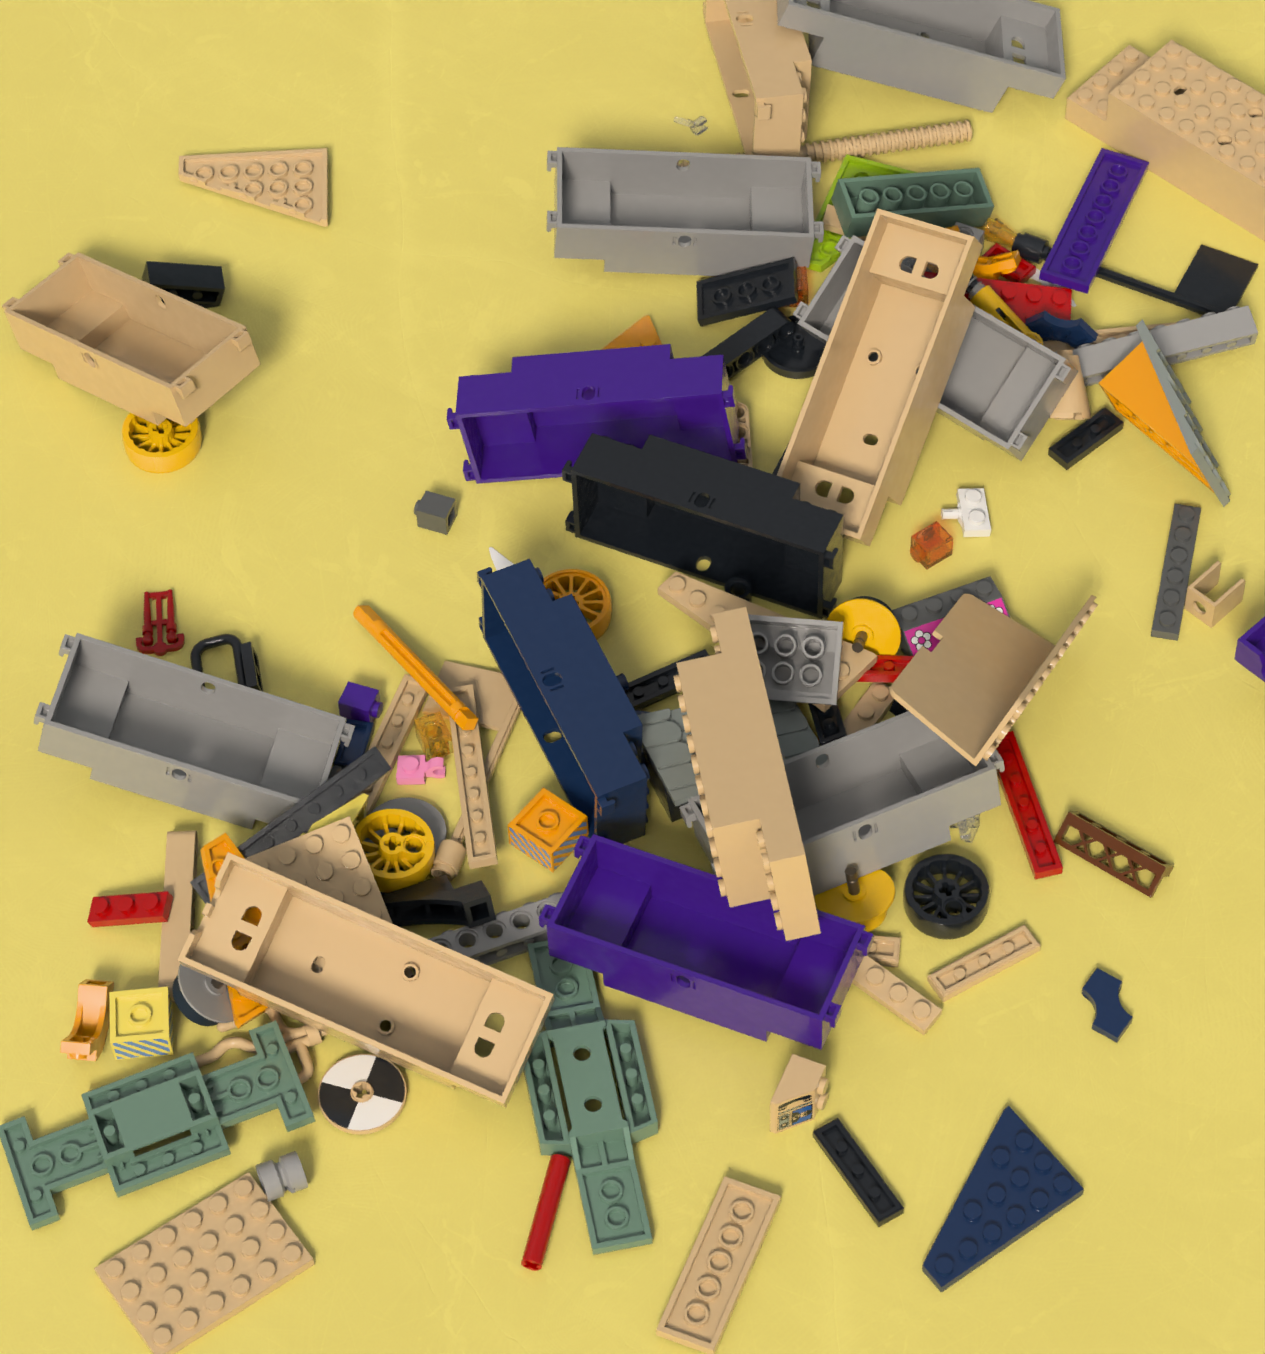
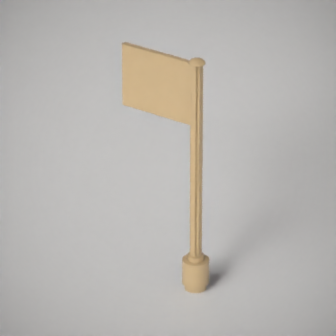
M445 661L438 678L448 688L473 684L479 727L498 731L484 762L488 786L521 709L502 673ZM429 695L422 713L450 720L447 712ZM462 814L451 839L441 841L437 849L434 865L431 870L434 878L446 874L448 880L452 881L458 875L467 854L462 844L465 839Z

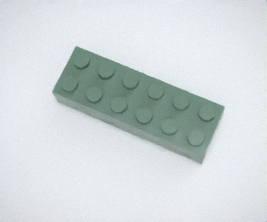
M980 168L838 179L831 198L844 236L848 238L853 235L856 237L868 235L877 208L943 228L952 227L956 222L971 227L987 226L994 208Z

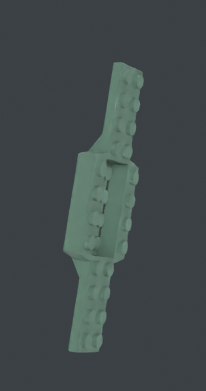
M548 940L527 944L535 986L554 994L555 998L544 1022L545 1031L540 1032L523 1069L541 1155L549 1156L553 1154L572 1156L593 1255L653 1244L632 1144L658 1134V1120L635 1020L604 1019L592 970L550 956ZM604 1038H607V1043L614 1069L624 1119H622L621 1110L619 1106V1101L617 1097V1092L614 1084V1079ZM552 1047H555L572 1126L569 1134L550 1050ZM580 1048H585L591 1053L590 1057L584 1061L577 1060L573 1054ZM590 1099H597L601 1102L602 1106L598 1111L591 1112L585 1108V1103Z

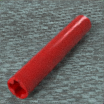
M553 1154L549 1160L521 1265L529 1270H541L571 1163L570 1159L564 1155Z

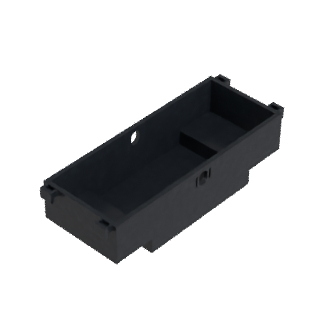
M592 433L573 467L571 460H568L563 467L562 480L572 483L573 511H570L565 520L566 531L575 533V537L724 587L729 579L743 577L751 583L752 596L823 619V617L828 618L832 610L837 607V598L833 597L842 582L844 515L831 509L812 505L807 501H800V483L653 435H649L644 446L640 449L632 444H625L607 436ZM701 560H708L711 563L705 571H700L696 568Z

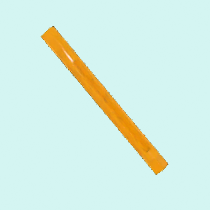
M358 605L353 612L354 618L393 656L462 730H474L479 718L369 605Z

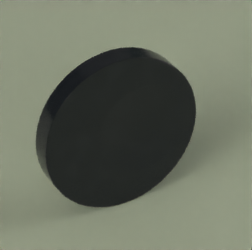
M788 316L795 324L794 332L788 339L763 355L762 359L770 370L780 376L792 379L813 377L826 344L814 338L798 325L799 319L795 316Z

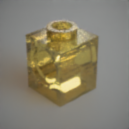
M440 711L414 720L416 737L424 755H426L427 761L434 757H444L447 754L453 753L451 735Z

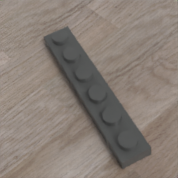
M1174 505L1151 637L1178 641L1201 508Z

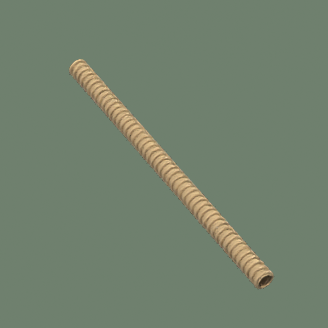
M964 120L963 123L956 121V124L949 122L948 125L942 123L941 126L934 124L933 127L927 125L926 128L919 126L918 129H915V127H912L909 131L905 128L902 132L898 129L895 133L891 130L888 131V134L881 132L880 135L873 133V136L866 134L865 137L858 135L857 138L851 136L850 139L843 137L842 140H839V138H836L835 141L829 139L827 142L822 140L818 144L815 141L811 145L809 143H805L804 146L800 144V147L803 151V157H811V161L826 163L827 160L833 162L836 158L838 161L842 160L846 154L855 157L857 155L865 157V154L872 156L873 153L879 155L880 152L887 154L888 151L894 153L895 150L902 152L903 149H906V151H909L912 147L916 150L919 146L925 148L926 145L933 147V144L940 146L941 143L948 145V142H951V144H955L956 141L963 143L964 140L970 142L972 139V128L970 122ZM683 160L680 164L677 162V165L686 167L689 165V162Z

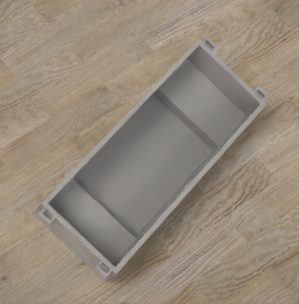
M557 147V151H547V171L550 172L551 168H555L554 211H547V232L554 228V258L604 260V272L720 276L789 258H794L797 267L809 268L814 238H818V242L823 241L824 225L821 221H814L812 178H815L816 182H820L821 162L811 161V157ZM685 159L689 161V165L680 167L677 165V162Z
M842 235L835 246V249L841 255L809 306L800 302L792 314L799 319L798 325L824 344L828 341L865 241L855 235L851 239ZM901 263L903 271L912 273L913 269ZM975 306L936 412L982 440L990 442L1022 461L1074 380L1078 370L1066 358ZM876 352L869 356L871 362H875L878 359Z
M79 633L75 637L67 634L64 635L59 656L68 655L51 705L40 702L34 718V724L44 723L38 751L92 768L90 779L251 830L255 819L268 824L324 784L328 779L339 741L345 742L344 746L348 747L355 728L354 725L345 723V717ZM203 683H211L215 686V689H208L203 686Z
M907 711L784 760L786 776L806 855L813 896L847 883L845 869L848 867L856 868L857 877L859 878L951 841L950 825L1000 806L1001 800L996 769L1004 772L1005 768L1004 761L998 751L995 749L987 761L982 758L975 767L911 712ZM821 754H827L826 762L816 765V758ZM700 795L687 799L688 804L679 807L680 813L688 828H691L693 823L695 836L711 863L713 874L716 875L701 808Z

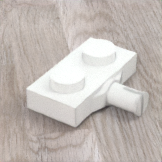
M984 488L957 489V508H942L941 519H957L962 527L963 537H990L991 525Z

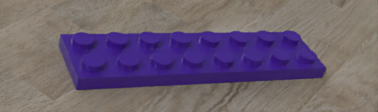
M1101 148L1040 271V280L1088 294L1148 170L1149 162Z

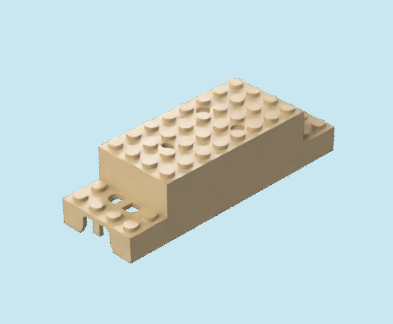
M1170 40L1151 58L1128 45L1067 98L1066 120L1118 152L1149 162V171L1265 241V95L1175 41Z
M878 208L777 476L800 483V501H807L812 505L843 514V538L869 547L886 502L901 506L975 310V306L964 294L983 246L974 236ZM905 258L917 259L912 273L901 269V263ZM928 263L937 265L939 268L937 276L932 279L923 277ZM873 352L878 354V359L875 362L869 360V356ZM868 435L876 436L878 442L875 445L866 444L865 437ZM824 481L832 483L827 498L819 496L816 491L818 484ZM843 487L851 489L854 493L853 500L848 504L838 502Z
M742 607L713 614L715 625L710 626L713 643L719 642V645L714 646L715 655L676 663L679 675H674L673 677L677 693L683 692V695L678 696L681 713L687 712L686 715H682L685 733H692L686 735L690 754L696 752V754L691 755L694 774H698L695 775L698 794L700 795V803L717 878L723 876V879L718 880L721 897L727 896L729 907L770 899L773 911L779 910V912L774 913L777 931L783 929L786 941L821 934L806 855L747 608Z
M227 853L215 879L214 886L216 889L210 904L206 903L202 911L204 917L198 929L190 932L178 957L181 965L235 988L243 997L454 1090L457 1086L500 1106L507 1107L555 1000L554 994L232 853ZM251 907H257L261 910L262 917L258 926L242 920L245 912ZM237 931L252 937L248 947L244 950H236L232 945ZM318 957L324 958L325 965L320 973H314L312 966L315 959ZM407 967L415 968L416 974L414 977L408 978L405 976L404 972ZM493 1013H499L504 1017L505 1022L500 1033L485 1027L488 1017ZM384 1020L391 1023V1029L387 1032L380 1029V1024ZM479 1038L495 1044L491 1054L487 1057H480L475 1053V1046Z

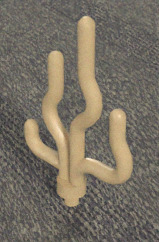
M270 1008L264 1013L268 1014L271 1022L277 1021L289 1054L297 1053L302 1066L301 1072L297 1074L301 1084L311 1078L314 1071L313 1062L307 1047L322 1043L321 1037L328 1034L307 1024L298 1028L288 1027L284 1024L280 1012ZM234 1021L217 1024L219 1032H226L237 1028ZM235 1036L218 1042L209 1052L198 1055L195 1059L198 1067H202L218 1060L229 1049L237 1048L255 1054L257 1052L252 1041Z

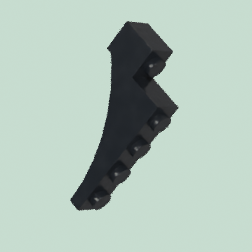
M446 874L382 895L392 923L399 927L421 924H451L468 926L470 929L496 920L491 895L482 880L454 889Z

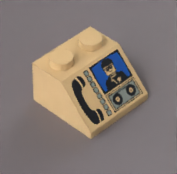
M792 1054L770 1102V1132L776 1134L814 1120L818 1110H824L829 1093H826L829 1084V1078H826V1065Z

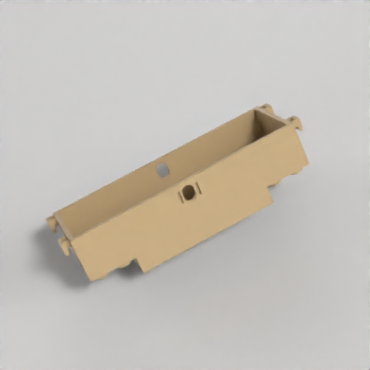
M705 0L703 2L705 27L745 155L803 157L800 144L804 143V139H807L812 66L809 44H806L803 32L778 25L777 0ZM745 93L749 96L737 98L733 95Z
M68 252L58 260L60 266L20 299L12 297L2 305L20 349L52 363L59 379L155 425H159L168 418L185 427L188 426L260 365L246 326L79 252L75 255Z

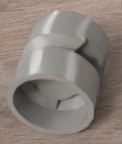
M296 1151L280 1156L277 1163L268 1160L255 1165L260 1184L267 1196L268 1202L284 1197L286 1190L295 1193L308 1188L307 1179Z

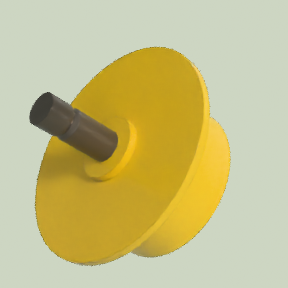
M848 867L845 869L847 883L815 895V903L818 910L864 925L865 931L869 932L876 929L885 920L887 910L895 898V886L891 877L881 869L858 878L856 868Z

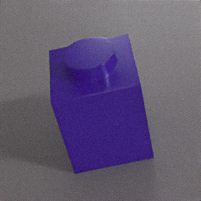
M348 681L338 701L339 714L341 717H345L346 720L352 719L373 723L375 718L380 717L383 710V702L380 701L379 690Z

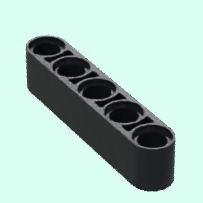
M771 308L703 356L723 355L728 378L730 379L788 339L794 332L795 324L778 308Z

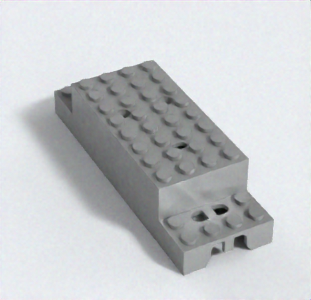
M777 0L778 25L808 33L812 66L989 113L994 111L1008 87L1054 99L1066 80L1059 8L1030 0ZM1016 40L1020 42L1023 49L1012 46L1011 41ZM1013 57L1023 59L1024 64L1014 62Z

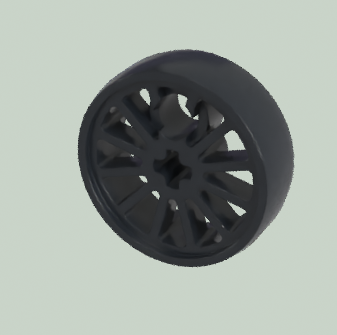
M938 854L927 857L917 863L906 878L903 890V905L906 915L914 927L928 936L938 939L964 937L981 925L989 909L990 889L985 874L975 863L962 856ZM941 874L942 879L937 881L933 875ZM947 874H954L956 877L953 880L947 878ZM963 878L969 881L966 884L959 886V883ZM923 880H927L930 886H927L920 882ZM974 889H976L977 892H978V893H968V892H970V891H972V890H974ZM914 891L924 895H914ZM968 903H977V904H976V907H975V906L970 905V904H968ZM957 911L960 912V914H958V915H950V914H949V913H957Z

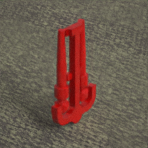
M169 589L163 592H144L143 637L136 638L137 650L143 654L154 653L157 656H164L167 652L180 650L185 644L184 633L176 634L177 624L175 623L173 591ZM168 597L167 619H163L162 599ZM151 598L156 600L157 620L152 621L150 610ZM163 625H166L168 645L163 642ZM153 626H157V643L151 646L154 642L152 637Z

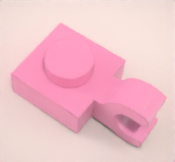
M426 755L398 756L397 785L425 784L426 777H445L446 767L442 757H434L427 761Z

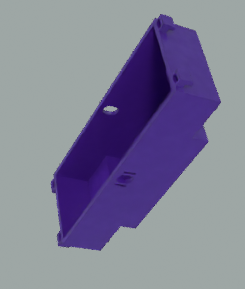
M671 344L512 357L511 372L459 376L456 412L453 413L452 408L447 409L449 429H460L470 460V464L468 460H464L463 463L466 481L476 480L477 484L562 477V469L566 462L571 460L573 467L592 433L607 436L625 444H632L640 449L644 446L649 435H653L738 463V460L747 459L745 439L741 438L740 443H738L739 423L735 410V393L733 385L729 383L724 356L709 355L674 359Z
M595 834L591 838L582 835L579 837L574 847L575 858L582 857L557 906L553 907L545 904L539 916V926L544 927L547 925L550 956L602 973L604 986L767 1042L772 1032L822 1050L831 1028H835L841 1015L842 1004L864 956H867L873 943L874 934L866 932L864 925L816 909L821 934L786 941L783 929L777 931L774 913L779 912V910L773 911L770 899L729 907L727 896L721 897L718 880L723 879L722 877L717 878L716 875Z

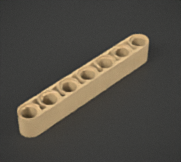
M197 830L167 832L164 891H168L173 896L168 922H162L158 987H168L172 1002H175L172 991L173 982L178 975L180 965L178 957L190 932L194 930L196 890L190 882L197 877Z

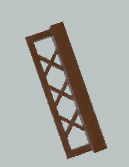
M1078 811L1068 812L1053 841L1150 898L1154 896L1163 877L1169 876L1174 867ZM1070 826L1079 830L1082 842L1073 845L1064 840ZM1086 835L1093 839L1087 840ZM1096 841L1103 844L1106 856L1101 858L1093 857L1088 844ZM1079 846H1083V847H1084V851L1081 850V849L1078 848V847H1079ZM1110 849L1114 850L1117 853L1111 854ZM1120 855L1126 857L1130 870L1122 873L1116 870L1113 857ZM1107 859L1109 865L1102 861ZM1134 862L1142 867L1136 868ZM1147 869L1156 874L1149 888L1140 884L1137 871ZM1132 873L1133 879L1126 875Z

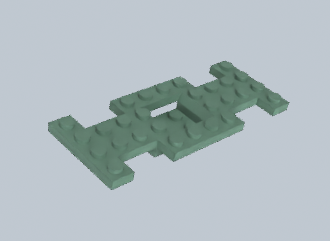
M275 1020L249 1030L257 1055L208 1074H201L194 1053L191 1052L81 1094L89 1119L33 1140L25 1116L0 1125V1139L31 1230L33 1231L61 1220L52 1196L53 1194L109 1173L117 1197L124 1196L230 1155L231 1152L222 1129L274 1109H279L287 1132L316 1122L277 1021ZM190 1129L192 1135L141 1155H134V1150Z

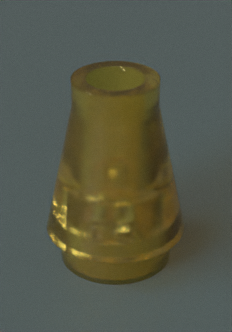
M989 217L982 228L985 231L984 237L986 241L1012 248L1017 234L998 218L993 219Z

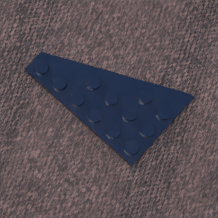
M1009 1106L1002 1112L922 1265V1271L941 1293L1083 1195L1084 1188Z

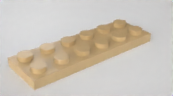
M724 1176L656 1329L657 1336L707 1354H715L781 1203L780 1195Z

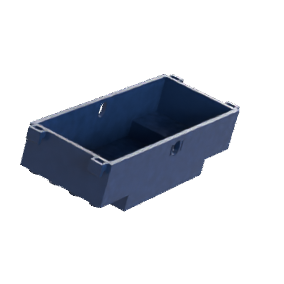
M530 559L492 572L491 567L478 571L477 582L481 587L482 617H479V628L570 805L588 816L589 834L587 837L591 838L595 834L624 844L644 836L645 826L648 823L646 809L649 808L647 801L649 788L647 780L650 779L645 764H641L643 725L625 691L629 690V684L623 673L615 675L573 595L570 594L555 600L551 589H546L543 584L544 578L541 570L538 567L534 568ZM552 732H559L562 735L561 739L552 743H548L543 739L545 735Z

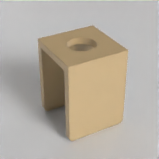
M1219 561L1187 587L1184 609L1210 628L1215 626L1241 603L1246 582L1243 578L1240 579L1215 602L1206 597L1205 595L1219 582L1222 564ZM1200 602L1204 606L1206 612L1200 610L1196 603Z

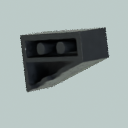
M146 261L141 279L203 308L220 306L225 291L221 266Z

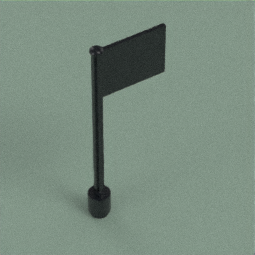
M1025 232L1024 234L1018 233L1016 235L1012 251L1018 250L1021 258L1041 264L1043 260L1046 261L1051 247L1048 246V240ZM1201 244L1174 293L1100 267L1096 277L1204 315L1209 312H1214L1215 314L1224 312L1230 307L1237 306L1259 264Z

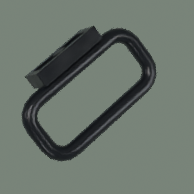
M221 634L201 640L193 647L190 656L192 669L203 673L202 653L214 647L231 645L238 684L264 692L258 656L251 641L242 644L241 640L235 635Z

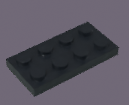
M794 258L696 281L697 321L700 326L767 311L774 307L779 308L798 303L797 265Z

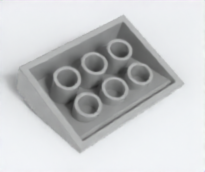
M748 614L768 700L836 706L842 654L843 622Z

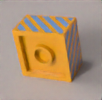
M544 787L508 824L509 844L551 872H554L574 851L581 835L587 837L589 834L588 816Z

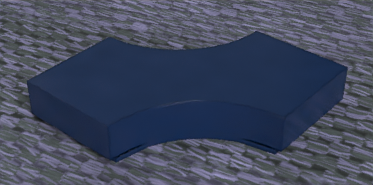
M1043 311L1027 318L1025 321V325L1032 332L1040 335L1043 342L1049 340L1060 341L1074 349H1077L1080 345L1096 341L1098 336L1082 318L1064 320Z
M1097 968L1082 988V996L1091 1002L1095 1010L1096 1017L1092 1023V1029L1118 1043L1132 1023L1133 1017L1123 1009L1119 1001L1118 995L1122 987V981Z

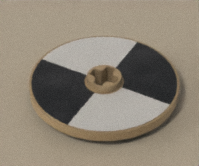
M372 1054L352 1055L336 1062L326 1071L318 1088L319 1107L325 1119L335 1128L350 1134H370L386 1128L401 1114L407 1098L406 1083L400 1070L389 1060ZM363 1090H367V1094H364L362 1098H358L357 1093L361 1094Z

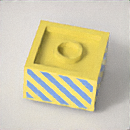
M168 987L109 992L110 1044L115 1060L174 1055L173 1007Z

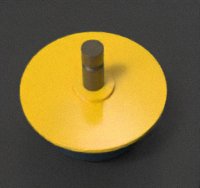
M860 596L847 600L835 607L827 618V621L843 622V640L853 644L852 649L854 652L859 653L865 649L876 655H895L899 649L901 642L899 623L891 608L877 598Z

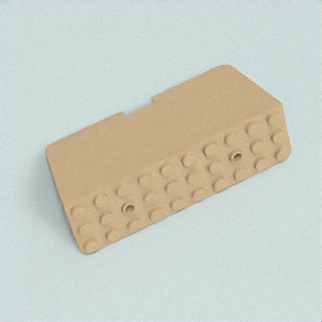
M963 594L932 633L933 636L940 640L935 649L930 652L922 646L893 682L889 692L897 702L976 767L982 758L986 761L990 758L1098 606L1094 602L1097 597L1094 595L1090 596L1062 637L1054 645L971 594Z

